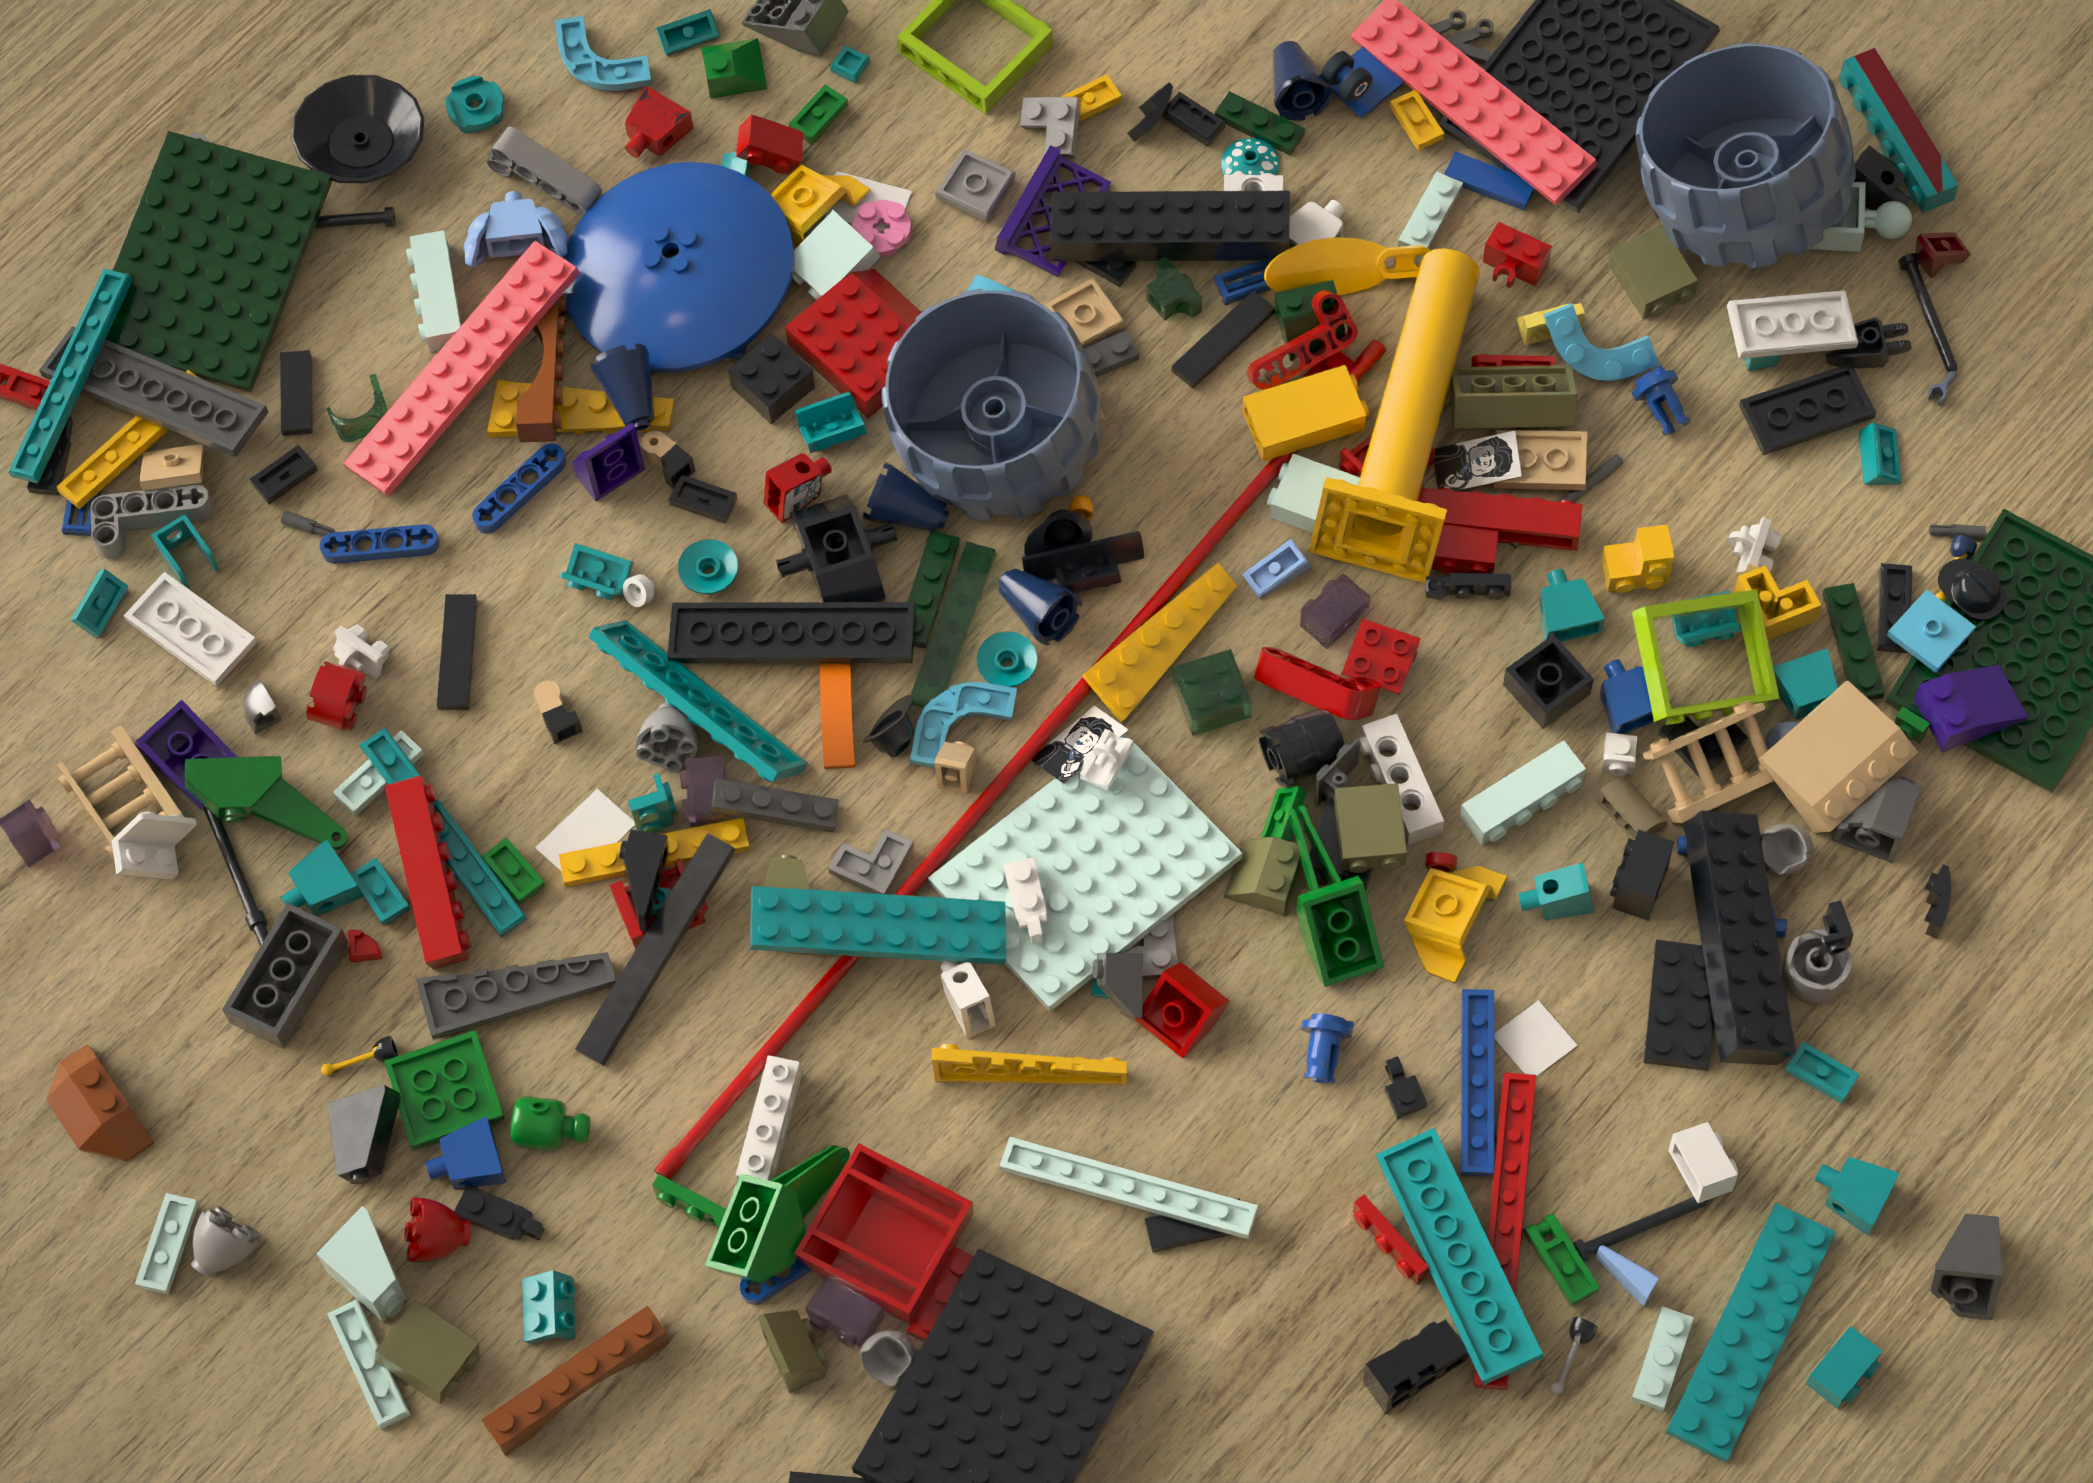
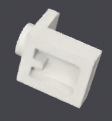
M1606 732L1602 771L1609 772L1614 776L1633 775L1636 764L1637 736Z

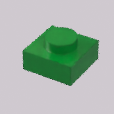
M1902 707L1894 722L1910 741L1915 740L1918 743L1925 737L1930 724L1905 707Z

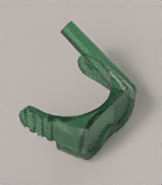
M376 374L369 375L374 390V404L368 412L356 418L343 419L336 417L330 407L326 408L336 433L344 442H353L366 437L388 412V407Z

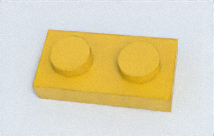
M1108 74L1061 96L1078 97L1081 100L1079 122L1122 102V95Z
M1416 90L1390 101V109L1418 151L1444 140L1443 130Z

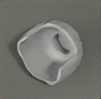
M1783 823L1773 825L1761 834L1764 861L1772 873L1776 875L1796 873L1809 862L1812 856L1813 843L1809 833L1803 828Z
M885 1330L872 1335L866 1340L860 1350L859 1358L863 1363L864 1369L872 1378L886 1386H896L902 1382L913 1363L915 1348L911 1339L904 1332Z

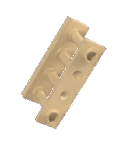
M1751 700L1742 702L1733 707L1735 712L1674 740L1669 741L1668 738L1658 740L1650 744L1652 750L1643 753L1645 759L1659 758L1677 801L1674 804L1676 807L1667 811L1671 823H1683L1693 818L1700 811H1709L1774 781L1761 762L1757 764L1759 769L1748 774L1747 770H1743L1726 729L1727 726L1742 720L1759 760L1768 751L1754 718V714L1765 710L1763 703L1752 704ZM1715 733L1732 774L1730 777L1731 782L1723 786L1715 782L1698 739ZM1687 745L1704 786V789H1702L1703 795L1694 799L1692 795L1688 796L1670 753Z
M121 725L110 731L116 741L111 744L112 748L70 774L63 762L57 764L62 773V776L58 777L59 782L67 793L73 791L109 843L105 849L114 863L112 847L114 837L109 832L110 829L150 804L154 806L158 803L163 810L159 815H183ZM118 758L120 760L128 759L131 764L127 767L128 771L90 795H84L78 783ZM141 780L147 787L143 790L144 794L101 820L93 808L94 806L132 782L138 783Z

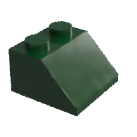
M1333 280L1275 293V314L1284 344L1320 325L1312 308V299L1316 293L1322 290H1329L1338 295ZM1327 298L1322 303V311L1325 313L1330 312L1334 307L1333 298ZM1344 324L1339 325L1335 330L1337 339L1343 338L1346 335ZM1318 338L1312 340L1309 344L1310 353H1315L1321 348V340ZM1289 353V360H1295L1294 353Z

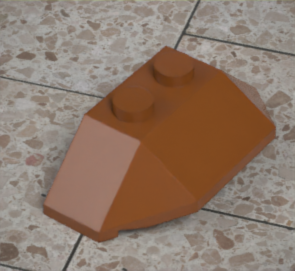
M88 1044L59 1063L46 1101L80 1151L128 1161L154 1144Z

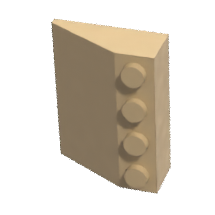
M1845 681L1761 756L1759 761L1814 833L1832 831L1912 759L1918 751L1903 731L1852 683Z

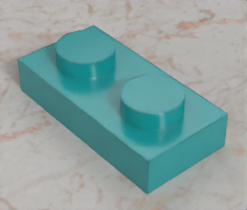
M106 569L99 570L70 621L93 637H100L126 592L128 585Z
M377 858L350 873L357 883L361 894L383 926L410 910L408 903Z
M1804 1041L1785 1070L1841 1104L1859 1077L1857 1072Z

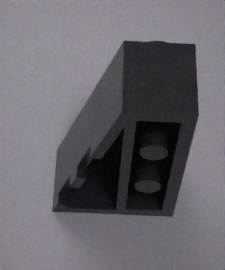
M1446 1319L1438 1324L1435 1321L1428 1324L1419 1332L1420 1334L1409 1340L1402 1341L1391 1350L1365 1363L1363 1383L1385 1414L1467 1361L1468 1351Z

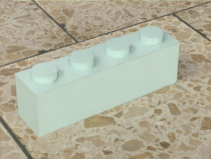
M444 230L410 236L411 248L406 249L409 266H414L415 273L410 274L413 291H418L419 298L414 299L416 313L418 317H423V324H418L420 338L422 342L427 341L430 352L441 350L462 326L450 249Z
M1563 740L1461 805L1460 818L1481 845L1488 841L1496 842L1507 833V829L1515 824L1521 826L1529 821L1532 814L1541 808L1546 810L1557 802L1558 797L1564 793L1571 794L1577 791L1583 785L1586 768Z

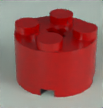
M325 661V666H320L309 696L313 697L314 705L313 707L307 705V720L343 731L346 729L352 731L357 720V713H354L357 703L362 704L367 694V686L364 685L366 675L362 671Z

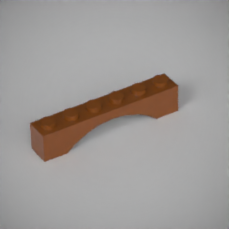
M566 293L559 297L532 329L542 343L544 353L542 365L536 379L529 389L517 400L516 427L520 443L556 441L557 429L562 428L561 411H558V405H563L562 387H559V381H564L563 363H560V358H565V342L561 340V334H566V318L562 316V311H567Z
M646 1306L483 1418L482 1421L487 1431L503 1454L507 1456L533 1438L549 1420L581 1394L613 1374L644 1361L669 1344L667 1332L651 1309Z

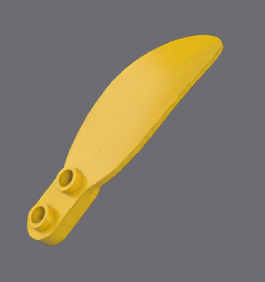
M1337 237L1317 239L1296 245L1280 253L1267 266L1264 278L1266 284L1277 292L1333 280L1337 294L1345 295L1371 288L1387 278L1417 277L1421 263L1418 265L1414 264L1415 257L1422 255L1424 258L1425 254L1431 250L1422 245L1384 247L1378 243L1358 238ZM1393 257V265L1386 267V259Z

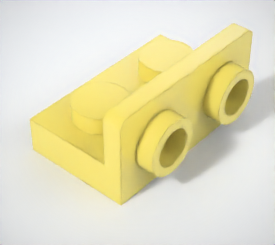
M1579 303L1573 306L1582 328L1585 312L1582 304ZM1568 304L1518 317L1516 323L1524 345L1552 339L1543 315Z

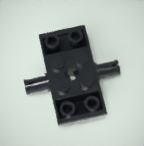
M847 494L790 513L802 549L801 553L776 560L782 579L786 576L808 570V572L812 573L822 602H878L886 599L872 548L898 541L892 522L866 531L865 528L863 529L856 508Z

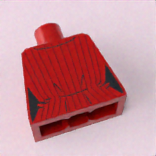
M646 86L625 121L627 136L631 139L625 145V150L634 158H638L645 149H648L657 156L663 155L694 128L691 112Z

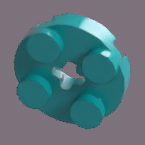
M470 76L457 81L451 87L452 92L446 97L445 106L451 122L458 126L460 131L463 133L482 131L502 121L505 103L502 91L495 82L491 80L490 83L483 80L480 76ZM472 100H476L478 103L482 102L477 108L469 107Z

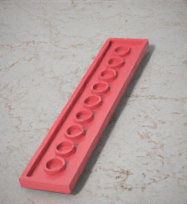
M1385 0L1350 35L1353 42L1359 47H1364L1412 90H1416L1423 99L1555 206L1598 165L1594 157L1398 0Z
M534 241L345 460L344 466L389 497L580 274L577 267Z

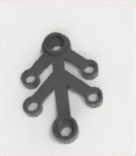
M1454 10L1450 13L1448 19L1429 26L1439 34L1451 29L1461 30L1466 25L1467 17L1463 11ZM1460 18L1462 21L1455 22L1453 19ZM1481 19L1477 22L1475 28L1449 38H1444L1469 58L1486 63L1493 52L1468 45L1467 43L1480 38H1490L1493 35L1494 24L1489 19ZM1481 27H1488L1489 30L1483 31V30H1481L1480 28H1481Z

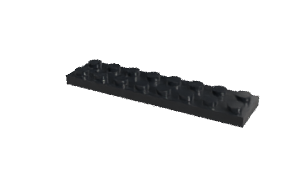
M915 602L672 603L667 659L668 661L680 663H913L916 605Z

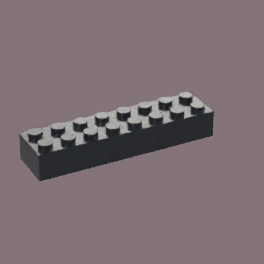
M1290 191L1052 192L1050 235L1052 262L1270 261L1280 253L1290 249Z
M1700 811L1683 827L1720 1063L1779 1065L1795 1053L1796 1050L1757 814Z

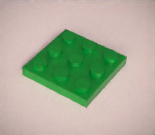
M476 1030L384 1061L392 1089L400 1093L401 1099L398 1108L413 1151L437 1143L442 1137L483 1117H487L490 1124L505 1119Z

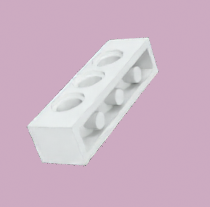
M1397 713L1362 725L1360 750L1363 756H1369L1372 763L1369 768L1375 783L1380 782L1381 785L1394 784L1395 782L1392 781L1394 777H1402L1406 780L1405 783L1398 784L1407 845L1443 833L1444 819ZM1384 750H1390L1395 755L1391 757H1385L1381 755L1380 752ZM1409 803L1415 804L1418 809L1409 811L1404 808V805Z
M768 1055L736 1172L737 1181L740 1174L769 1181L775 1178L802 1078L801 1067L798 1061Z

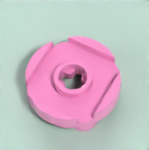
M877 200L863 203L858 208V213L852 222V228L876 249L881 256L880 258L898 253V249L904 244L906 246L911 238L912 228L909 215L906 213L904 206L898 202ZM879 224H885L890 227L885 229L882 234L878 233V229H875Z

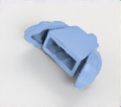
M511 191L505 195V201L494 202L491 205L490 212L479 215L470 225L468 237L463 247L465 263L475 268L479 264H483L488 253L490 258L523 255L534 241L544 247L546 244L552 252L560 257H564L567 254L566 242L568 237L562 228L560 219L552 211L545 207H535L533 200L522 199V195L519 192Z

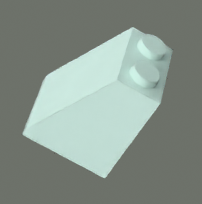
M362 1206L317 1252V1256L327 1273L384 1322L388 1317L392 1318L400 1312L406 1297L380 1234L367 1209Z

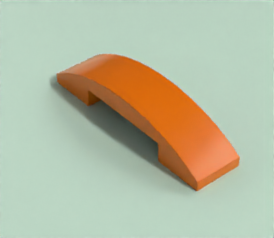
M820 663L824 769L855 768L851 663Z

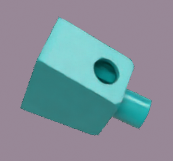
M1563 569L1549 572L1547 578L1550 586L1541 589L1539 599L1544 641L1553 634L1560 642L1602 633L1605 619L1583 579L1568 581Z
M1827 649L1773 666L1779 698L1795 719L1810 714L1838 688Z
M325 840L289 871L288 874L295 888L282 895L281 899L285 906L289 903L297 908L306 903L314 916H320L358 900L363 896L357 883L328 840Z
M1583 863L1536 875L1534 877L1536 889L1518 893L1522 912L1541 908L1544 920L1594 913Z
M1848 1157L1841 1172L1823 1163L1814 1181L1832 1189L1825 1205L1869 1236L1900 1173Z

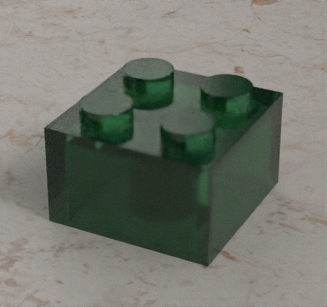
M1231 649L1172 667V683L1192 736L1251 718V700Z

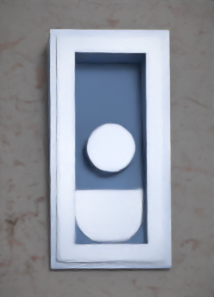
M1290 539L1242 575L1260 599L1302 575L1312 566L1294 541Z
M1601 1245L1596 1259L1645 1307L1656 1288L1658 1276L1606 1246Z

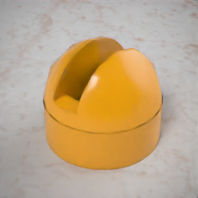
M1079 495L1071 500L1069 510L1077 511L1087 520H1090L1093 517L1094 506L1090 498L1085 495Z

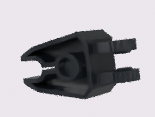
M1875 317L1856 323L1854 327L1858 339L1857 347L1840 349L1825 355L1827 364L1835 367H1841L1852 363L1854 368L1884 367L1889 361L1888 356L1911 350V342L1908 340L1887 343L1885 339L1904 336L1909 331L1908 325L1897 323L1883 326L1882 321Z

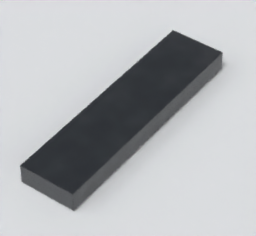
M1253 290L1172 365V372L1194 389L1275 313V307Z
M445 594L437 695L438 710H469L477 611L476 594Z

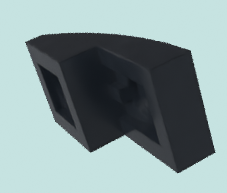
M1170 82L1139 106V109L1146 117L1127 132L1134 142L1145 135L1162 116L1172 94L1173 85Z

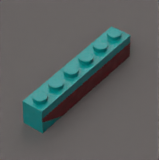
M1873 48L1845 59L1839 74L1840 83L1845 90L1848 89L1853 97V104L1856 110L1862 112L1865 117L1869 132L1872 135H1876L1879 140L1883 155L1889 158L1893 165L1904 174L1905 178L1902 181L1908 188L1911 201L1919 206L1922 213L1954 201L1959 186L1877 50Z

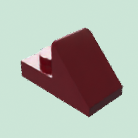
M1955 232L1919 234L1916 238L1915 253L1918 254L1920 265L1930 278L1934 277L1946 263L1964 262L1971 255Z

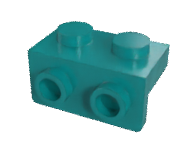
M846 392L795 410L800 434L810 453L825 450L832 445L850 441L858 436L867 434L864 422L855 407L851 392Z
M575 543L566 572H561L560 578L568 580L567 586L584 591L585 586L596 589V596L612 600L614 595L624 596L623 584L630 577L634 561Z
M1727 590V591H1722V592H1718V593H1713V594H1709V595H1705V596H1700V597H1696V598L1709 597V596H1715V595H1722V594H1728V593H1732V592L1729 591V590ZM1735 609L1672 618L1675 639L1682 644H1686L1687 647L1702 645L1705 639L1713 637L1716 640L1730 639L1734 637L1735 632L1742 631L1741 624L1736 620Z
M659 774L653 775L657 791L628 800L634 824L638 831L656 834L662 828L674 825L672 813L677 812L669 782L662 783Z
M551 1270L523 1278L524 1342L535 1344L554 1338H561L567 1341L574 1340L576 1318L574 1312L575 1286L573 1277Z

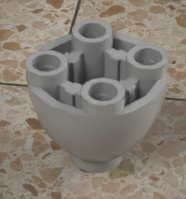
M667 703L661 704L656 711L645 719L636 739L637 757L652 765L664 767L670 772L681 770L682 765L695 758L698 751L697 733L693 723L689 721L688 716L680 709L674 708Z
M216 1206L214 1210H203L193 1234L194 1260L191 1265L198 1272L209 1278H213L217 1272L230 1269L244 1261L258 1245L257 1238L260 1235L251 1226L246 1224L240 1226L232 1221L233 1215L219 1206Z

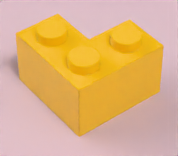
M1668 524L1637 528L1634 542L1604 546L1601 561L1607 592L1627 593L1637 588L1658 589L1668 585L1674 561Z
M1766 565L1738 576L1734 593L1757 589L1767 640L1817 621L1821 603L1808 579L1779 590Z

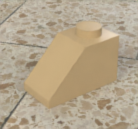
M960 741L953 743L944 742L934 762L937 788L968 794L976 764L975 748Z

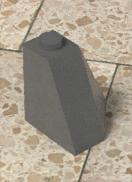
M1892 776L1838 825L1833 841L1893 863L1922 787L1916 785L1911 779Z
M1965 1214L1935 1264L1930 1292L1938 1299L1941 1297L1950 1304V1309L1958 1317L1992 1320L2003 1277L1999 1217Z

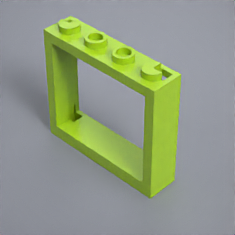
M932 0L897 36L898 53L984 114H987L1053 46L1051 27L1045 21L1037 20L1030 15L1022 5H1016L1010 0H979L1033 38L987 86H984L919 40L957 1Z
M1757 589L1644 606L1632 612L1654 722L1666 720L1667 725L1685 722L1686 716L1694 715L1695 721L1712 718L1713 712L1722 711L1723 716H1727L1735 712L1734 706L1751 700L1752 704L1763 703L1765 709H1767V703L1779 699ZM1738 608L1755 695L1671 708L1654 621Z

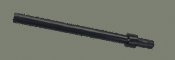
M204 806L203 810L247 916L245 920L249 929L254 931L261 946L268 935L265 915L257 907L221 818H217Z

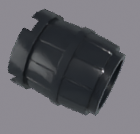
M1317 709L1302 715H1295L1290 720L1276 727L1270 726L1259 732L1264 735L1259 738V744L1269 770L1275 768L1279 777L1274 779L1284 788L1297 783L1298 779L1317 774L1326 764L1331 765L1337 759L1336 756L1339 750L1345 745L1335 719L1327 710L1321 711Z

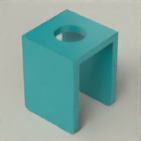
M185 514L151 535L160 555L179 582L186 588L190 587L184 574L169 553L170 550L186 540L192 538L215 572L219 570L213 553ZM180 530L174 538L166 540L172 532Z

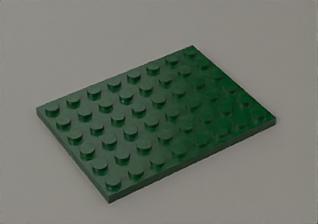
M168 131L112 270L129 274L133 281L105 340L183 372L190 370L197 377L251 392L333 182L331 176Z
M2003 509L1972 560L1995 573L2005 590L2006 601L2004 608L1991 619L1979 620L1968 616L1948 598L1945 604L1975 625L1974 632L1937 673L1912 656L1885 702L1899 710L1905 707L1923 718L1914 701L1920 684L1948 673L2000 665L2028 718L1963 745L2053 793L2093 726V555Z

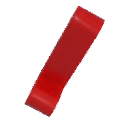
M1322 290L1316 293L1312 299V308L1320 325L1253 361L1247 369L1248 380L1261 390L1275 387L1354 343L1358 334L1357 327L1340 296L1329 290ZM1327 298H1333V309L1330 312H1323V301ZM1341 324H1346L1348 328L1347 334L1343 338L1337 339L1335 335L1336 328ZM1317 338L1320 339V350L1310 353V342ZM1294 353V364L1288 368L1284 367V356ZM1272 362H1274V365L1280 371L1279 373L1273 370L1275 369V367L1272 365ZM1261 369L1267 371L1264 381L1258 378L1261 376L1259 372Z
M1273 647L1261 648L1253 676L1260 683L1321 710H1327L1337 717L1353 721L1373 715L1381 689V684L1373 679L1360 676L1347 679Z

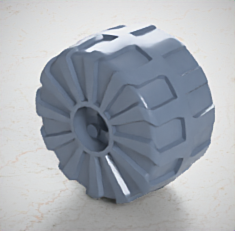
M1742 43L1702 53L1684 62L1682 66L1674 70L1664 80H1661L1648 96L1649 100L1646 103L1642 116L1638 119L1636 127V143L1641 176L1646 195L1656 218H1660L1667 237L1679 251L1687 248L1693 253L1700 255L1704 264L1723 268L1727 262L1744 263L1749 268L1766 267L1775 264L1777 257L1790 252L1799 255L1809 250L1823 239V231L1828 226L1836 225L1845 215L1851 203L1850 188L1856 176L1849 124L1834 83L1822 67L1816 66L1802 56L1800 52L1783 46Z
M976 289L962 292L959 296L950 298L936 306H931L915 318L916 321L908 328L900 341L895 342L888 356L886 386L882 389L881 393L883 410L893 444L901 461L921 487L937 500H942L964 510L968 518L981 521H990L993 515L1011 514L1015 518L1028 517L1043 510L1042 504L1055 496L1063 497L1068 495L1083 479L1082 469L1086 462L1097 454L1103 428L1100 417L1101 398L1096 374L1086 351L1067 320L1060 313L1052 312L1044 305L1035 301L1033 296L1014 290L1006 292Z

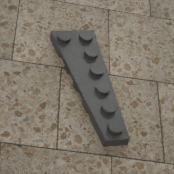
M608 952L563 958L557 961H540L536 965L521 967L511 965L506 966V969L487 971V969L475 970V973L456 975V973L416 979L433 1040L609 988L616 983Z

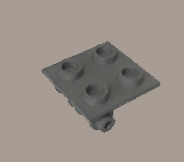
M1357 737L1352 744L1346 743L1337 753V759L1331 765H1324L1317 773L1315 788L1316 806L1322 801L1326 803L1327 798L1334 800L1335 788H1346L1348 786L1347 775L1358 765L1361 738Z

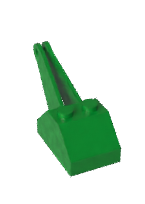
M281 756L185 759V789L217 818H225L227 823L244 822V817H251L253 815L321 844L328 840L334 850H339L345 846L347 841L345 829L282 778ZM338 835L340 840L334 841L332 836Z
M1301 805L1298 806L1300 818L1329 885L1319 889L1300 822L1293 808L1289 809L1288 815L1296 837L1309 889L1308 893L1298 896L1297 916L1304 943L1320 982L1324 987L1383 968L1384 963L1362 880L1358 876L1344 881L1340 880L1305 806Z
M830 1145L770 1181L740 1174L705 1266L720 1273L761 1283L794 1264L797 1258L794 1256V1252L806 1234L803 1219L840 1175L851 1156L850 1151L844 1147Z

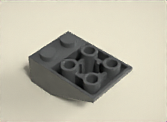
M757 0L750 8L742 24L799 52L821 54L849 10L842 0Z

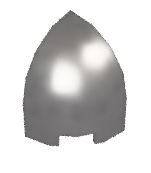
M256 680L247 690L243 702L246 720L254 734L282 720L277 707L261 680Z

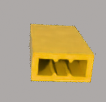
M1345 365L1243 396L1242 412L1262 462L1365 430L1366 417H1369V410L1365 400L1359 399L1357 380L1353 374L1349 375Z

